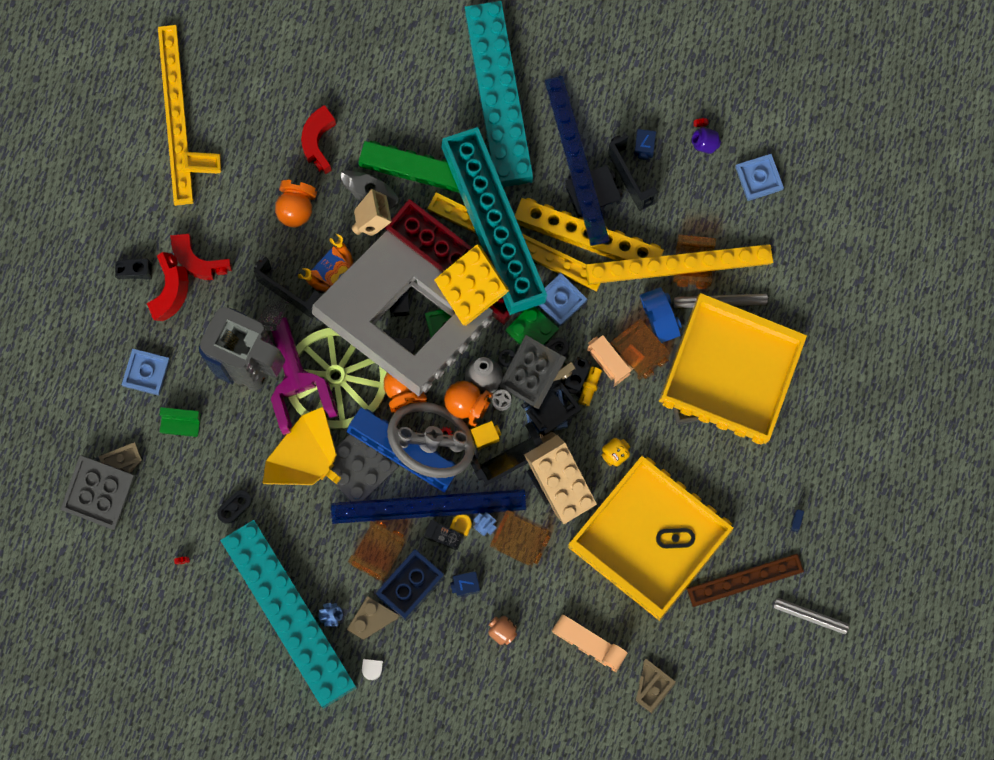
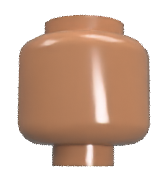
M506 616L494 617L488 624L490 626L489 636L499 645H508L517 636V626Z

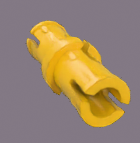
M594 367L590 368L588 378L583 384L584 388L578 400L579 404L590 406L594 392L598 389L597 384L602 373L601 369L597 367L595 369Z

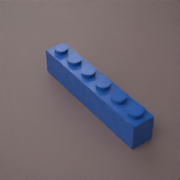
M361 407L349 424L347 433L445 493L455 476L447 478L428 477L404 465L394 454L389 444L387 433L389 422L384 419L381 420L372 411ZM409 444L407 448H403L411 458L429 467L448 468L456 465L453 461L442 458L437 451L427 453L417 444Z

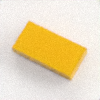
M183 152V172L220 173V154Z

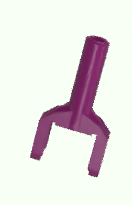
M280 317L272 320L269 325L275 345L286 360L283 365L285 377L276 387L271 397L282 434L291 433L292 428L284 397H291L313 389L316 386L323 408L327 411L330 418L338 416L329 383L325 379L303 370L288 319Z

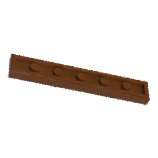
M797 553L687 588L692 607H696L803 573L804 570Z

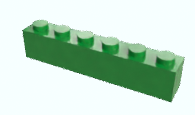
M372 140L370 142L364 141L358 161L359 167L460 193L447 160H436L430 155L420 156L411 150L401 151L392 145H388V147L382 146L379 142Z

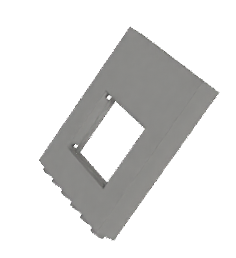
M386 231L312 307V314L417 396H420L423 392L426 393L431 388L432 382L435 379L441 378L445 372L444 369L454 364L459 353L463 354L467 350L468 344L472 340L475 341L480 336V331L483 328H488L493 321V310L488 308L467 326L463 325L434 281L443 272L389 231ZM411 286L452 316L415 355L374 325Z

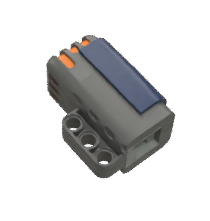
M227 307L216 311L199 346L202 358L217 378L232 385L235 382L242 387L247 386L252 391L260 390L263 386L261 382L263 379H267L268 375L277 378L286 361L281 351L273 345L260 322Z

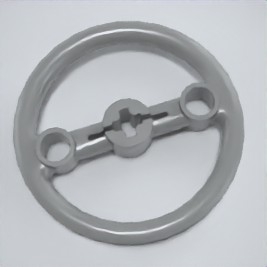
M429 402L409 403L398 409L389 422L387 430L388 440L394 454L404 465L419 474L434 478L452 477L464 471L472 461L475 443L469 427L462 419L454 417L441 405ZM424 411L446 418L459 431H456L454 435H444L438 427L429 426L424 433H417L408 427L398 429L397 425L407 414ZM409 444L420 445L423 451L434 453L438 446L450 447L454 452L465 450V455L458 464L452 467L433 468L417 462L403 448H407Z

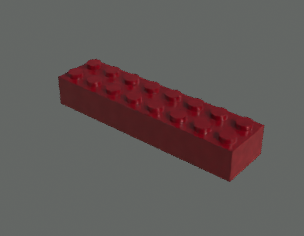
M410 199L391 220L392 222L385 227L386 231H389L441 272H444L472 249L470 245ZM502 297L489 307L493 310L492 316L503 325L512 317V315H509Z

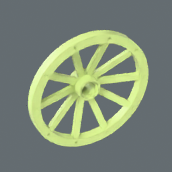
M325 328L304 338L296 348L299 357L305 351L326 370L303 369L324 378L329 383L331 391L333 387L335 388L339 420H328L330 429L348 428L354 417L345 419L340 387L342 386L363 409H368L374 413L381 405L386 394L384 378L387 372L379 366L380 382L347 375L375 362L368 358L344 368L356 349L353 345H350L339 365H337L333 336L340 335L331 328ZM328 337L331 366L309 347L312 343ZM338 372L341 374V377L338 380H333L331 375ZM346 381L379 388L372 403L368 406ZM317 386L288 397L294 409L301 416L309 413V411L302 406L299 400L318 390ZM321 400L316 409L323 407Z

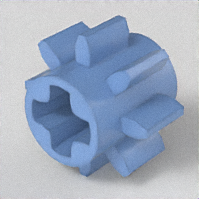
M487 512L484 515L479 513L473 519L476 523L473 527L483 536L486 533L491 535L497 529L494 526L497 521Z
M337 603L323 604L324 609L319 610V620L324 623L325 627L338 626V621L342 620L343 617L342 609L337 606Z

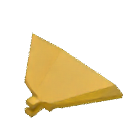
M323 407L302 415L291 428V433L283 438L265 462L263 484L313 485L320 479L323 480L325 476L336 484L340 481L341 477L331 470L337 454Z

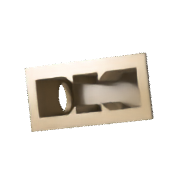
M371 189L354 211L356 223L352 226V230L357 235L363 232L373 236L390 224L392 221L387 196Z

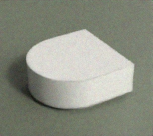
M363 659V676L368 680L378 679L382 673L383 661Z

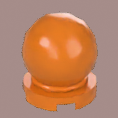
M283 180L279 188L283 194L278 197L275 203L276 216L285 226L294 228L302 226L309 220L312 214L310 200L316 199V188L300 182V185L291 184L292 180Z
M388 372L386 373L384 390L388 397L392 399L389 402L392 413H395L402 406L409 403L426 402L425 392L417 396Z
M465 380L457 381L446 390L444 403L451 415L460 419L469 418V425L477 427L478 423L476 421L478 418H483L490 405V402L487 401L488 397L492 398L493 393L486 390L481 394L479 388L472 382Z

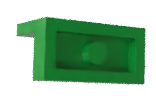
M160 407V433L191 437L198 436L201 418L199 411Z

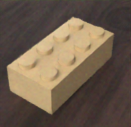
M558 435L524 454L554 513L563 524L597 505L566 443Z

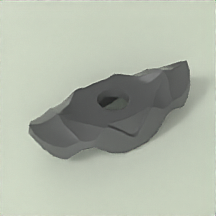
M358 171L341 172L342 184L359 201H362L368 194L365 191V186L372 183L376 186L375 191L387 196L389 209L394 208L399 203L400 199L394 190L386 182L374 175Z

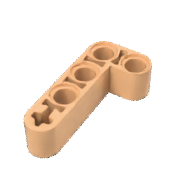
M563 614L552 629L555 635L571 645H576L579 647V650L587 655H592L601 664L608 665L614 672L618 671L628 654L621 647L615 644L611 645Z

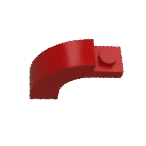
M325 105L317 109L307 119L302 130L301 142L307 162L311 163L314 161L313 163L318 171L322 170L324 174L332 171L331 166L318 148L321 136L334 127L336 122Z
M190 234L170 235L174 256L180 266L186 267L188 274L203 280H214L213 273L225 275L228 271H232L230 259L205 261L196 257L192 250Z
M162 252L157 255V258L165 275V286L157 298L147 303L152 318L155 321H165L179 311L186 299L189 285L186 267L177 266L178 261L172 253Z

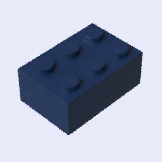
M414 549L376 592V595L402 619L407 621L445 576Z

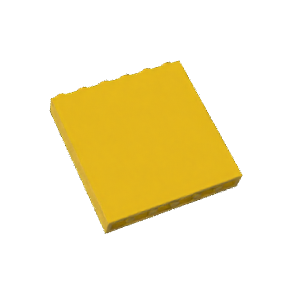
M700 293L696 298L659 402L663 403L662 405L666 408L673 409L674 407L681 410L680 412L684 415L699 417L698 420L704 423H714L719 429L732 430L739 437L747 436L752 438V441L757 444H766L771 438L807 335Z
M641 456L568 544V548L660 621L732 533L733 527L727 518L719 517L716 514L717 511L712 506H705L701 503L702 499L698 495L687 492L684 484L679 481H673L670 478L671 475L666 470L658 469L652 459ZM688 528L693 531L695 541L693 545L687 548L665 549L657 544L656 536L662 529ZM687 532L664 533L660 536V541L663 544H685L691 540V536ZM674 534H677L680 539L678 542L672 541V536Z

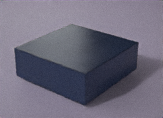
M799 509L795 511L790 527L791 531H799L804 511Z

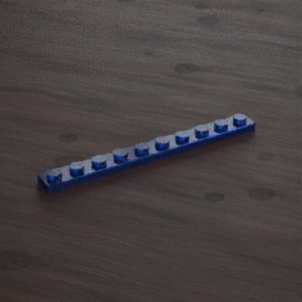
M563 76L546 79V90L590 246L609 242Z
M525 489L331 503L332 524L526 510Z

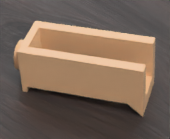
M603 335L600 338H593L588 343L587 351L591 350V356L611 380L614 379V387L631 375V369Z

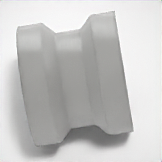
M506 390L496 391L492 398L493 406L499 411L507 410L511 405L510 393Z

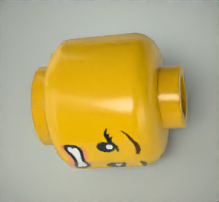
M613 438L602 447L603 453L601 456L609 466H619L630 457L628 450L630 446L624 439Z

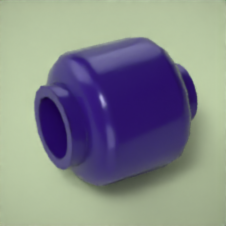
M701 127L692 136V144L697 151L712 154L720 147L721 140L718 132L715 130Z

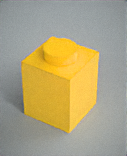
M492 421L471 429L478 450L499 442L501 432L498 425L494 426Z

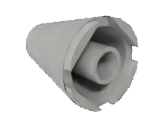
M486 357L473 360L465 371V381L476 385L481 394L486 390L491 393L495 392L500 387L499 385L503 379L502 369L499 364Z

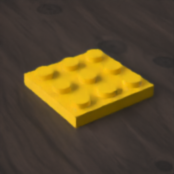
M478 244L434 279L457 317L465 326L510 291L482 247Z

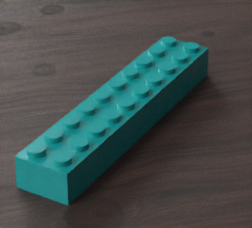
M497 1L465 6V18L491 160L503 187L533 183L531 162L502 2Z
M476 127L443 138L441 148L482 249L510 290L502 297L509 315L544 304L547 299L546 290L479 128Z
M252 520L221 539L220 541L323 709L356 689L357 687L256 522Z

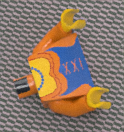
M336 234L338 241L335 243L330 238V242L337 246L336 248L333 246L311 271L308 268H302L306 272L304 277L298 274L300 279H305L317 291L326 292L354 264L351 253L346 245L342 243L343 238L339 234Z

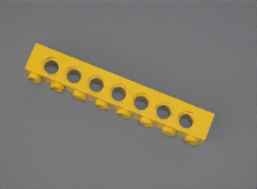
M521 198L515 213V218L520 226L616 261L640 259L641 257L637 255L639 251L646 252L647 256L645 258L663 255L664 250L657 244L651 243L649 245L638 237L630 238L621 231L615 230L614 232L608 230L605 225L592 224L583 217L578 219L567 211H556L554 207L544 204V206L537 204V201L531 198ZM538 212L541 217L534 219L531 217V214ZM550 219H556L559 223L557 225H551L548 221ZM573 225L576 227V230L570 232L566 227ZM592 232L594 236L592 238H586L584 236V233ZM609 238L612 243L605 245L602 243V239ZM621 245H627L629 247V250L622 251L619 247Z

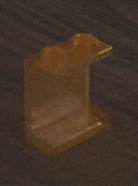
M678 234L676 255L714 251L716 238ZM712 271L673 275V283H677V286L688 287L689 284L696 285V288L706 289L707 286L711 287Z
M641 318L611 341V346L615 351L618 350L638 374L637 378L639 380L643 377L646 380L654 373V368L657 366L661 368L669 361L667 358L670 352Z
M507 510L490 547L533 567L534 563L538 565L542 554L539 552L542 546H547L551 536L548 535V529L543 530L514 516L513 512Z
M371 521L366 535L354 556L351 555L348 563L383 583L406 541L403 539L404 535L398 531L390 532L386 529L387 526L379 521H376V523Z

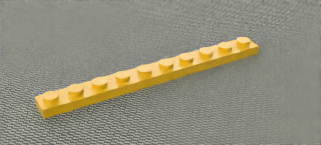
M176 25L158 27L174 205L194 204L191 172H183L182 153L189 152L178 31Z
M435 193L427 208L428 211L476 234L466 207L439 193ZM522 234L534 262L559 274L562 273L565 277L596 292L598 291L601 283L588 285L587 264Z
M769 244L587 264L586 273L589 285L768 265L773 263L771 245Z

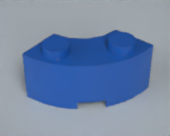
M661 287L641 294L640 299L644 312L659 344L681 336L679 328L682 326L679 318L674 316L670 306L671 299L669 294L664 293Z

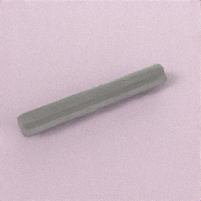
M780 598L775 600V609L842 634L848 632V623Z

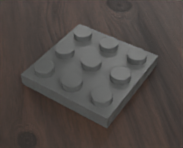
M525 335L499 386L539 409L566 357Z
M349 434L335 448L337 455L333 462L334 466L331 468L341 479L337 484L332 480L330 481L358 507L399 467L391 459Z
M80 455L60 510L116 530L135 474Z

